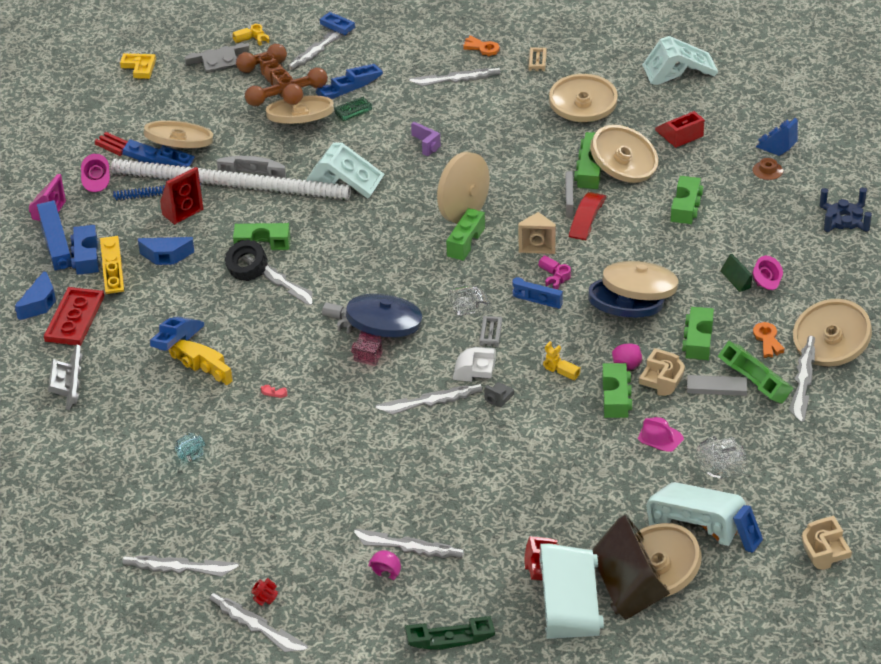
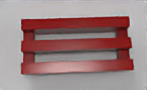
M105 132L104 136H99V139L94 140L95 145L119 156L123 155V148L128 142L108 132Z

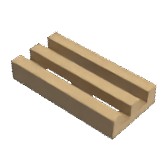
M530 48L529 71H532V69H535V71H539V69L545 71L547 48ZM533 52H537L536 64H533ZM540 52H543L542 64H539Z

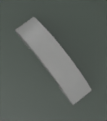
M230 156L217 159L218 171L233 172V174L234 172L268 175L270 178L272 176L275 178L280 177V179L282 177L286 178L285 166L267 158Z

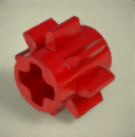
M266 578L265 582L261 579L258 580L251 590V593L254 594L252 599L261 606L264 603L270 605L278 595V591L275 590L277 585L268 578Z

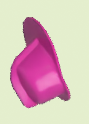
M90 154L84 158L81 164L82 185L90 192L102 191L109 184V163L101 154Z
M761 256L753 269V279L757 286H762L768 290H775L783 276L782 266L771 256Z
M653 417L650 419L645 418L638 439L645 445L670 452L684 440V437L679 431L671 428L665 419Z

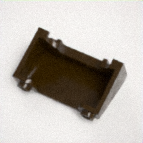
M626 514L615 521L592 549L593 554H597L598 567L595 568H598L612 599L610 606L616 615L620 614L625 620L670 594L667 586L660 581V575L654 568L645 550L641 531Z

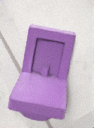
M416 122L411 123L412 136L422 140V154L429 156L436 152L441 146L440 133Z

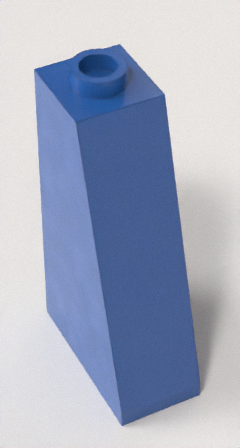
M55 200L37 204L42 233L54 271L72 267L69 248Z

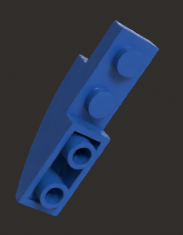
M131 139L123 148L122 153L125 156L139 160L138 162L159 163L160 165L168 164L170 166L175 165V167L185 166L186 168L190 167L195 159L193 155L164 145L157 149Z
M180 316L169 318L159 325V333L150 339V347L158 348L162 351L169 350L180 339L186 341L204 326V322Z

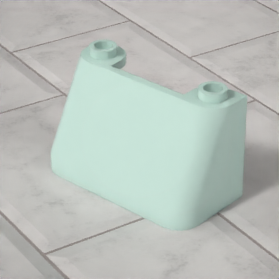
M672 482L649 498L646 507L649 526L670 523L671 519L707 526L708 534L712 535L715 533L720 538L719 544L729 546L737 532L733 518L746 503L741 496Z
M540 544V568L543 578L547 625L546 639L599 636L600 629L604 628L603 615H599L594 569V567H598L597 554H593L592 550L555 544Z

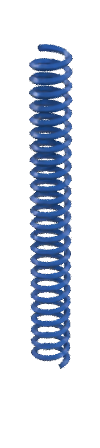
M156 186V192L154 187H152V191L151 187H149L148 193L147 187L145 192L142 187L141 191L138 188V193L136 188L134 192L131 189V194L129 189L127 193L124 190V195L122 190L120 194L117 190V197L115 191H113V197L118 200V197L119 200H122L121 198L125 200V197L126 199H129V197L132 199L133 196L135 199L136 196L139 198L140 195L142 198L144 195L146 198V195L150 197V194L152 197L153 194L157 196V193L160 196V193L163 194L161 186H159V190Z

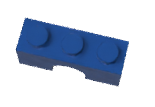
M95 225L73 227V235H70L71 254L74 257L71 258L72 269L76 268L77 275L99 272L98 240Z

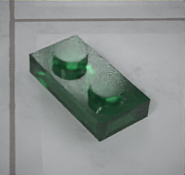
M362 96L335 107L334 113L342 121H346L371 111L372 104Z

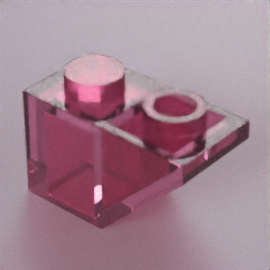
M360 331L358 340L353 343L351 348L354 361L376 366L383 354L381 338Z

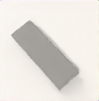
M573 171L565 172L567 218H573Z
M687 375V393L747 396V377Z

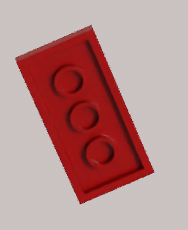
M68 287L44 334V341L81 346L105 297L104 291Z

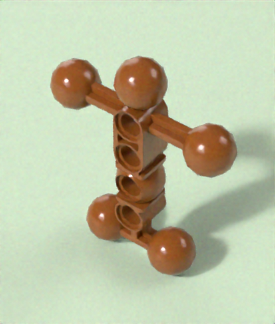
M279 43L270 45L267 52L256 55L243 52L236 58V66L241 72L249 73L255 69L257 64H260L261 74L267 81L271 82L272 86L262 88L254 85L245 91V100L253 107L262 105L265 98L278 94L286 103L296 105L303 99L302 87L310 85L313 88H322L327 83V73L324 69L315 67L308 72L307 76L293 80L292 76L280 64L287 58V51Z

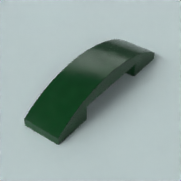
M491 616L469 618V624L429 629L426 623L404 625L408 645L421 649L443 650L476 644L495 636Z

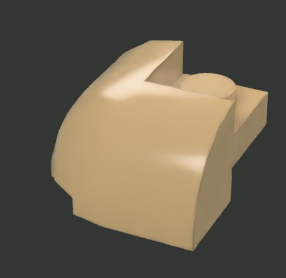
M654 348L647 359L645 370L639 377V384L657 389V395H670L680 383L685 365L678 355Z
M834 516L809 523L802 534L804 550L817 569L831 568V563L851 558L852 551L842 537L843 530Z

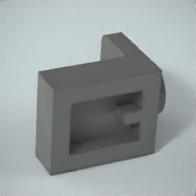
M497 382L493 387L489 385L484 387L485 400L489 404L500 408L514 395V389L500 382Z

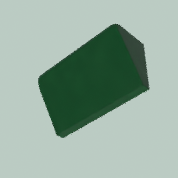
M730 254L720 272L739 292L750 289L752 287V274L733 254Z

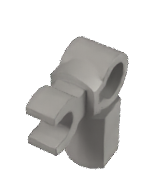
M325 303L322 308V315L336 319L342 318L337 323L338 331H341L343 327H347V333H350L352 325L346 318L347 307L344 308L341 305Z

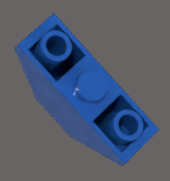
M796 118L791 121L785 120L779 126V129L775 127L769 132L768 136L767 134L761 136L756 147L777 156L782 155L798 141V120Z
M193 237L138 238L140 254L155 265H175L194 253Z
M43 271L33 285L25 292L24 296L16 303L15 311L19 320L47 313L56 302L54 288L47 272Z

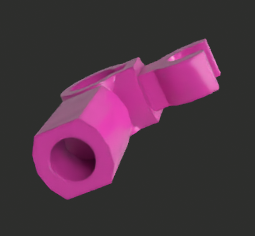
M545 255L539 260L538 266L553 274V276L545 280L546 286L553 284V289H558L561 283L571 278V268L569 265H560V263Z

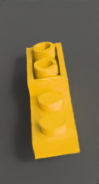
M118 236L100 238L105 293L124 292Z
M181 339L169 349L171 357L180 360L185 367H190L194 371L201 368L205 373L208 372L213 375L218 382L221 381L226 385L233 382L231 368L225 364L224 355L199 343Z

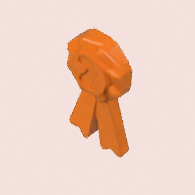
M470 35L469 38H465L463 49L479 50L482 55L491 56L496 55L500 51V46L496 42H483Z
M768 322L756 324L753 328V335L756 337V340L763 341V357L769 356L773 358V351L777 356L780 353H784L785 348L775 339L777 335L776 327Z

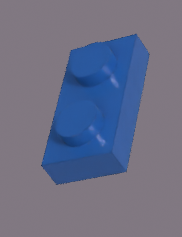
M332 12L320 18V25L343 35H346L355 28V22Z
M743 505L733 519L745 551L753 553L762 542L763 537L751 506Z

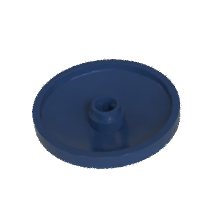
M602 279L592 283L588 290V300L594 307L616 316L647 317L660 312L664 305V299L639 300L618 295L605 287Z
M360 295L351 299L346 308V318L351 325L363 332L376 336H407L416 332L421 326L422 313L420 309L408 300L393 295Z

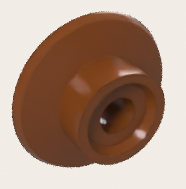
M773 158L761 159L752 169L755 176L764 180H774L783 174V168Z

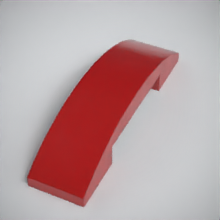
M593 192L586 193L574 216L569 232L570 238L587 240L591 231V224L599 207L602 208L606 195Z

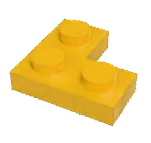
M123 53L120 66L121 68H133L134 78L150 79L156 62V55Z

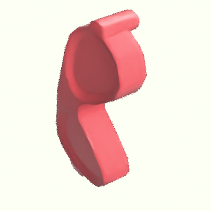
M270 385L261 386L263 395L278 398L287 396V389L285 387L275 391V387L271 388Z

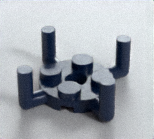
M822 188L819 205L827 210L824 231L830 232L834 228L854 229L857 227L868 232L870 230L872 213L865 212L864 221L862 222L864 211L862 208L865 206L867 189L860 188L856 204L849 203L846 199H841L838 203L831 205L827 203L828 189Z

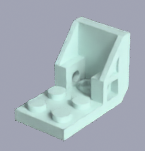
M671 36L660 39L642 64L650 83L653 85L662 84L681 76L687 66L691 69L700 70L705 75L709 74L715 77L718 73L708 52Z
M333 142L306 180L307 182L310 180L312 182L317 181L318 183L323 182V184L325 182L335 184L340 178L366 198H369L381 181L384 173L343 143Z

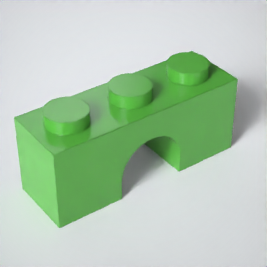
M679 176L676 198L674 197L671 207L670 222L692 224L693 218L697 219L698 208L696 207H700V196L703 195L704 186L701 185V178Z
M470 208L466 210L446 240L447 257L465 260L471 251L472 238L478 239L485 229V212Z
M289 223L235 224L233 242L235 244L242 240L267 241L270 243L271 250H289L290 226Z
M691 307L690 314H686L685 325L688 327L684 328V338H687V340H683L682 351H686L685 358L709 360L714 308Z
M603 363V390H610L604 391V418H628V410H632V399H628V397H631V385L627 384L631 383V372L627 371L626 363Z

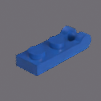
M520 277L512 280V286L514 287L512 293L514 297L561 308L563 304V291L526 282Z

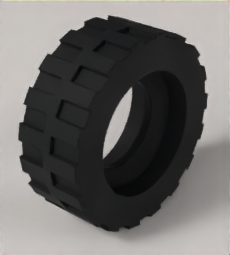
M254 240L236 242L225 254V264L231 276L233 275L235 279L241 281L256 279L265 271L268 264L263 247ZM247 254L255 256L254 262L245 267L238 265V260L242 256Z

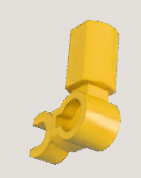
M253 24L250 29L245 28L232 33L235 43L249 40L252 37L257 40V44L260 46L262 41L269 43V36L265 34L261 24Z
M549 341L545 346L547 354L546 360L543 362L544 368L551 372L556 370L558 374L576 380L580 375L581 367L561 360L559 354L561 346L558 345L554 349L552 342Z

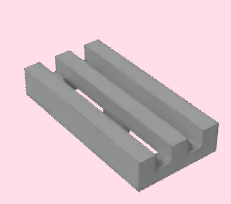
M483 316L480 346L484 344L491 346V344H494L495 347H499L502 317ZM487 321H491L488 339H485ZM495 321H498L495 339H492Z

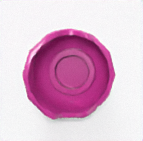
M631 343L622 344L612 351L613 362L626 363L627 371L636 369L642 363V354L638 345Z
M388 550L376 552L368 564L378 576H381V573L384 571L391 573L389 578L392 580L399 575L401 570L400 559Z

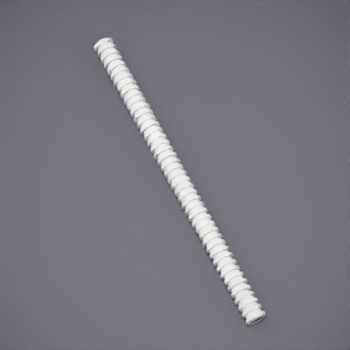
M114 159L111 164L113 174H128V176L133 174L136 177L137 175L139 177L144 176L145 178L154 177L155 179L159 177V179L164 178L165 180H171L191 169V167L186 168L185 166L175 167V165L149 164V162L123 161L122 159H119V161ZM198 168L201 184L206 183L210 185L211 183L214 186L215 184L217 186L222 185L223 187L227 185L228 187L233 186V188L238 186V188L243 187V189L248 188L250 190L254 188V190L259 189L260 191L264 189V191L270 190V192L275 191L276 193L280 191V193L286 192V194L291 192L293 195L295 193L297 195L302 194L303 196L307 194V196L312 195L313 197L317 195L320 198L321 196L323 198L328 197L329 199L334 197V199L339 198V200L344 198L346 201H348L351 194L350 185L344 186V184H341L339 186L337 183L335 185L333 183L328 184L327 182L323 184V182L318 183L317 181L312 182L310 180L308 182L301 179L291 180V178L286 180L284 177L282 179L280 177L275 178L274 176L271 178L270 176L265 177L264 175L259 177L257 174L255 176L248 173L238 174L234 172L233 174V172L228 173L221 170L217 172V170L212 171L211 169L206 170L204 168L201 170V168Z

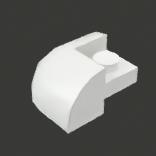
M474 347L464 350L456 360L453 380L472 382L473 377L492 378L496 361V349Z

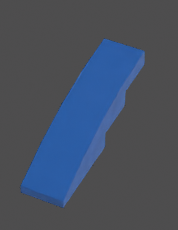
M375 64L347 69L345 76L331 78L330 85L316 88V94L330 99L336 98L369 84L383 75V71Z

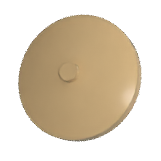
M592 74L566 76L558 80L551 87L549 93V103L553 111L565 119L576 122L600 120L611 114L617 106L618 94L614 85L605 78Z
M315 95L303 96L301 102L296 105H290L284 99H281L266 107V116L270 121L277 123L303 124L319 120L333 113L334 103L328 97Z
M154 121L144 126V136L147 139L175 149L200 148L208 146L213 142V133L209 129L192 123Z
M621 125L604 126L595 133L591 141L590 149L595 162L603 171L618 180L631 183L643 182L649 179L657 169L658 155L654 146L645 136L634 129Z
M472 152L459 153L449 161L443 170L438 185L437 202L440 213L449 222L458 224L468 208L480 211L485 203L489 190L490 176L487 163L480 155Z
M622 261L607 266L603 271L602 281L605 287L618 295L632 299L659 300L668 298L676 293L678 287V278L673 272L648 262Z
M829 299L810 306L799 316L793 329V339L797 351L802 355L801 350L806 346L808 336L815 337V362L812 363L819 366H838L854 360L864 352L871 340L872 326L868 314L858 304L844 299Z
M672 523L654 524L641 529L640 531L644 538L642 543L654 568L660 575V581L667 586L670 592L668 596L685 588L698 573L702 560L701 549L695 536L688 529Z

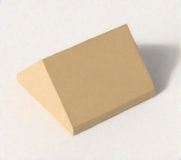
M539 212L519 222V253L555 254V223Z

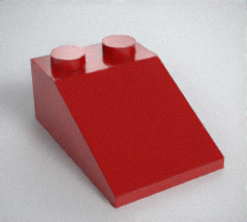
M197 167L182 173L165 184L160 201L162 215L174 225L204 210Z

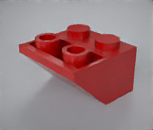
M693 111L656 127L655 131L676 148L703 137L705 119Z

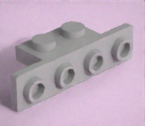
M238 43L235 46H223L217 50L209 49L203 53H190L185 56V65L203 62L206 73L235 67L236 55L249 52L250 46L249 43Z
M76 345L71 355L70 364L54 359L51 363L48 391L67 397L66 410H70L72 404L77 403L79 393H76V391L78 390L80 380L77 378L81 372L79 364L83 355L80 353V345Z

